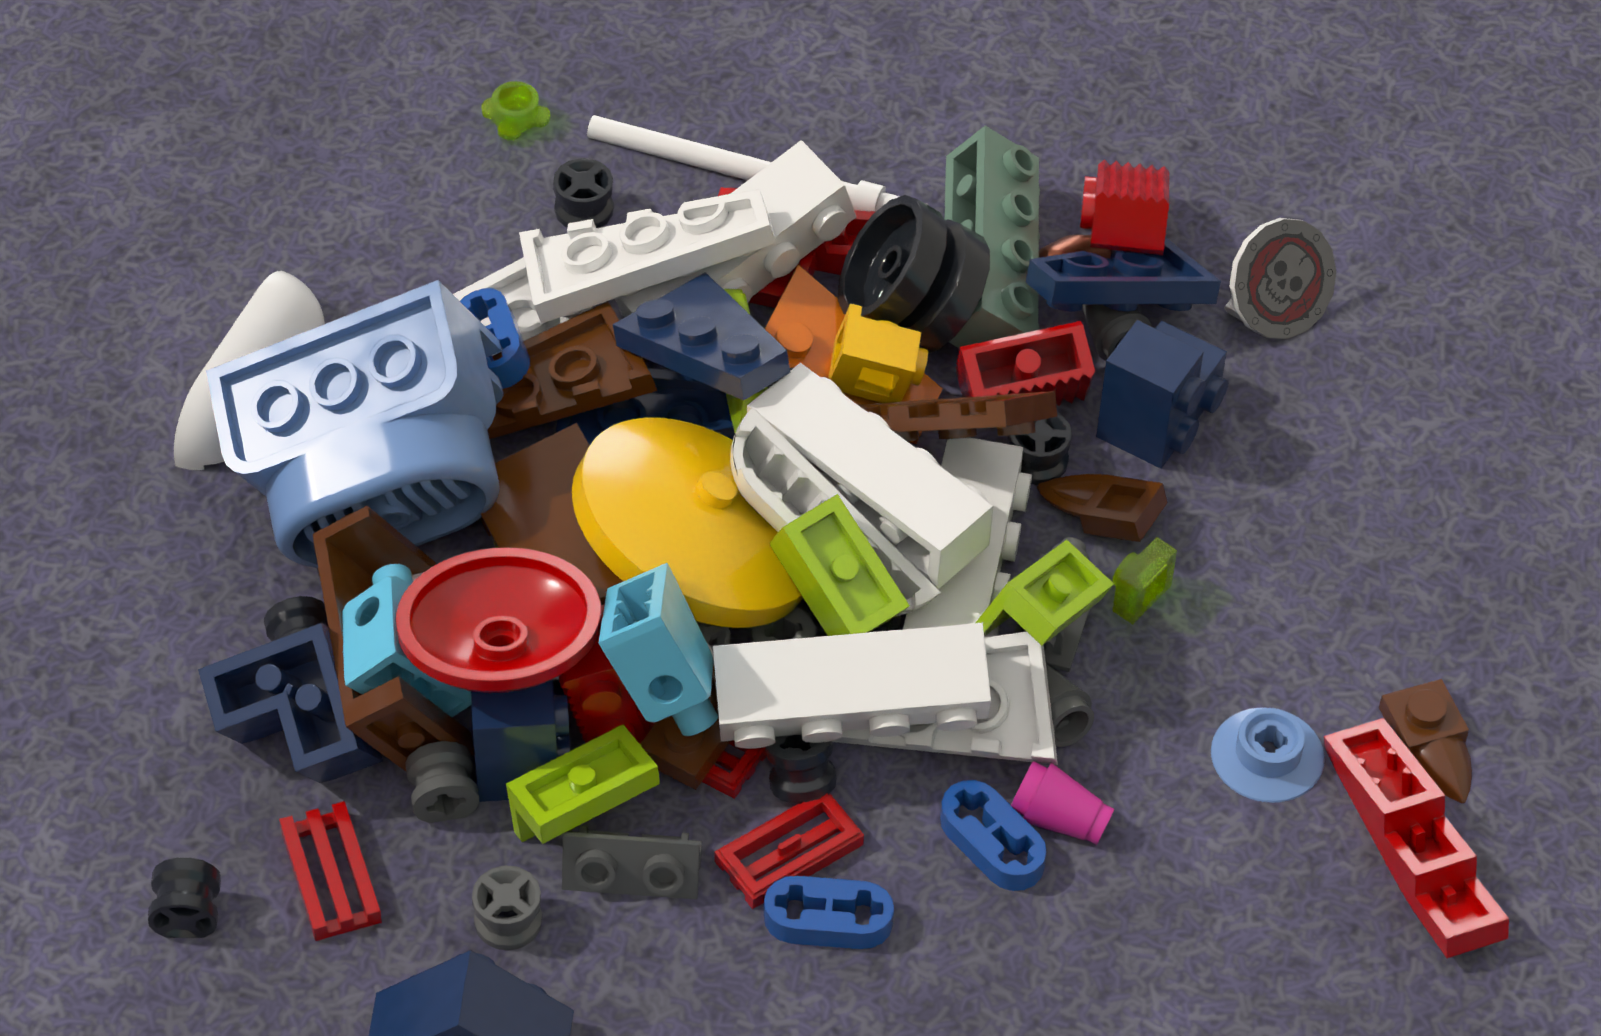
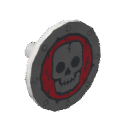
M1287 218L1272 220L1255 229L1243 241L1233 261L1229 285L1232 297L1224 307L1225 311L1242 321L1249 329L1266 338L1289 339L1307 332L1323 316L1334 293L1337 272L1331 246L1322 232L1303 220Z

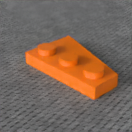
M798 265L765 330L787 350L790 368H794L801 362L819 377L828 378L835 337L845 314H843L838 298ZM924 373L919 386L909 385L902 402L938 399L943 388ZM843 393L857 405L882 403ZM915 440V441H907V442H910V443H913V444H917V441H918V440Z

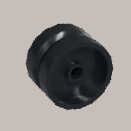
M907 195L891 199L870 217L857 234L845 258L839 278L838 302L843 314H846L851 303L862 306L861 317L876 321H890L899 327L921 332L919 347L927 349L928 353L938 351L958 334L974 312L983 294L990 271V249L983 236L958 222L949 219L944 220L941 212L922 201Z

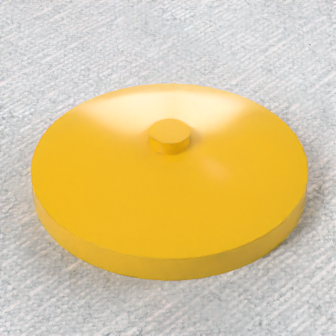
M667 418L631 419L615 424L601 432L593 440L577 467L572 484V501L576 518L585 538L600 559L616 576L625 581L668 563L695 620L720 627L747 628L766 625L785 617L797 607L803 596L770 546V542L778 532L745 500L734 481L730 463L732 439L693 423Z

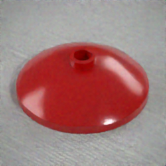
M523 548L476 550L454 556L434 565L411 583L402 595L396 612L398 641L404 654L414 666L442 683L459 689L481 693L519 691L541 685L560 676L587 655L600 633L601 603L597 590L591 580L576 566L559 557Z

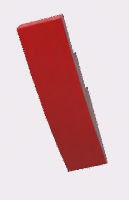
M1381 718L1325 735L1324 748L1335 771L1399 889L1446 958L1454 957L1508 939L1509 918L1476 877V854L1445 817V794L1386 720Z

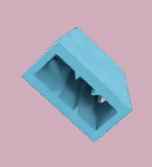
M668 563L607 588L598 643L645 720L657 722L672 715L684 736H692L708 729L718 718L709 700L714 660Z
M389 564L376 570L372 576L373 586L349 601L342 611L345 685L360 694H364L400 676L449 716L454 717L472 705L471 691L447 685L420 671L406 657L398 641L396 612L402 595L413 582L411 570L401 564Z

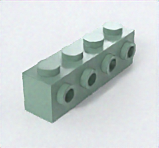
M987 126L982 127L946 156L944 220L949 219L958 222L983 236L990 249V271L983 294L970 319L958 334L949 341V343L958 348L1039 330L1038 293L1026 283L1029 260L1039 258V157L1032 154L1024 146L1015 144Z

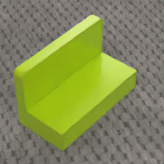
M838 494L783 526L770 542L772 550L828 636L869 633L904 612L910 606Z
M1065 540L1009 581L975 623H983L985 637L1012 617L1043 646L1101 601L1114 583L1068 540Z
M621 725L506 783L514 833L521 842L537 836L540 842L544 844L659 785L658 766L628 729Z

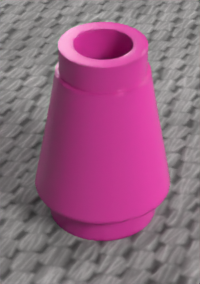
M1033 761L1011 803V806L1019 814L1023 815V818L1030 825L1077 839H1086L1096 845L1114 812V808L1104 804L1101 799L1052 762L1047 768Z

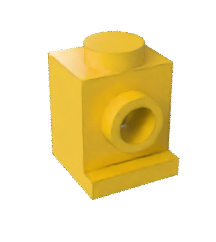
M850 303L835 337L828 379L832 380L843 393L882 403L902 402L909 385L919 386L925 372L928 350L919 347L921 332L899 327L890 321H876L861 317L862 306Z

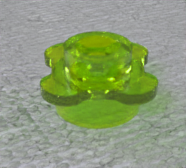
M519 81L500 85L493 92L492 98L486 99L481 106L482 115L494 121L498 126V135L506 140L518 139L522 132L530 128L545 127L551 119L550 110L539 105V96L536 89L527 83Z

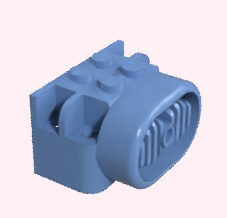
M439 280L206 370L224 461L228 467L267 497L276 545L280 552L291 561L304 566L318 568L313 533L365 506H369L415 546H419L473 524L481 518V513L490 510L496 502L500 485L487 429L493 422L496 414V404L501 401L503 390L499 378L488 368L486 357L502 351L500 341Z

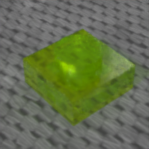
M1156 537L1139 555L1135 552L1128 554L1119 564L1112 579L1116 586L1112 611L1133 625L1172 586L1177 550Z

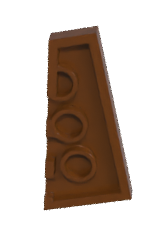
M608 301L524 341L530 358V367L519 382L511 387L502 389V399L496 404V414L492 424L487 429L489 439L657 391L652 375L641 356L617 347L613 324L620 320ZM502 352L493 355L494 361L503 357Z
M1055 391L858 404L865 411L873 412L882 417L890 429L906 441L919 440V431L938 430L939 439L977 436L976 428L997 427V436L1030 434L1036 432L1035 421L1057 417Z

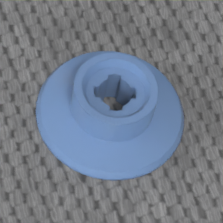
M1252 708L1234 714L1220 725L1211 744V758L1219 777L1238 794L1256 801L1275 803L1298 798L1315 786L1324 769V750L1314 730L1299 717L1276 708ZM1264 741L1274 743L1273 745L1278 748L1275 750V753L1265 751V748L1261 746Z

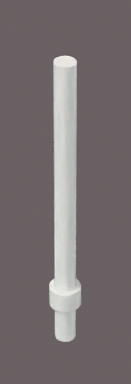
M596 115L592 116L587 131L588 138L744 180H749L772 163ZM861 180L858 185L842 181L845 184L854 210L877 211L889 200L900 197L886 193L885 186Z

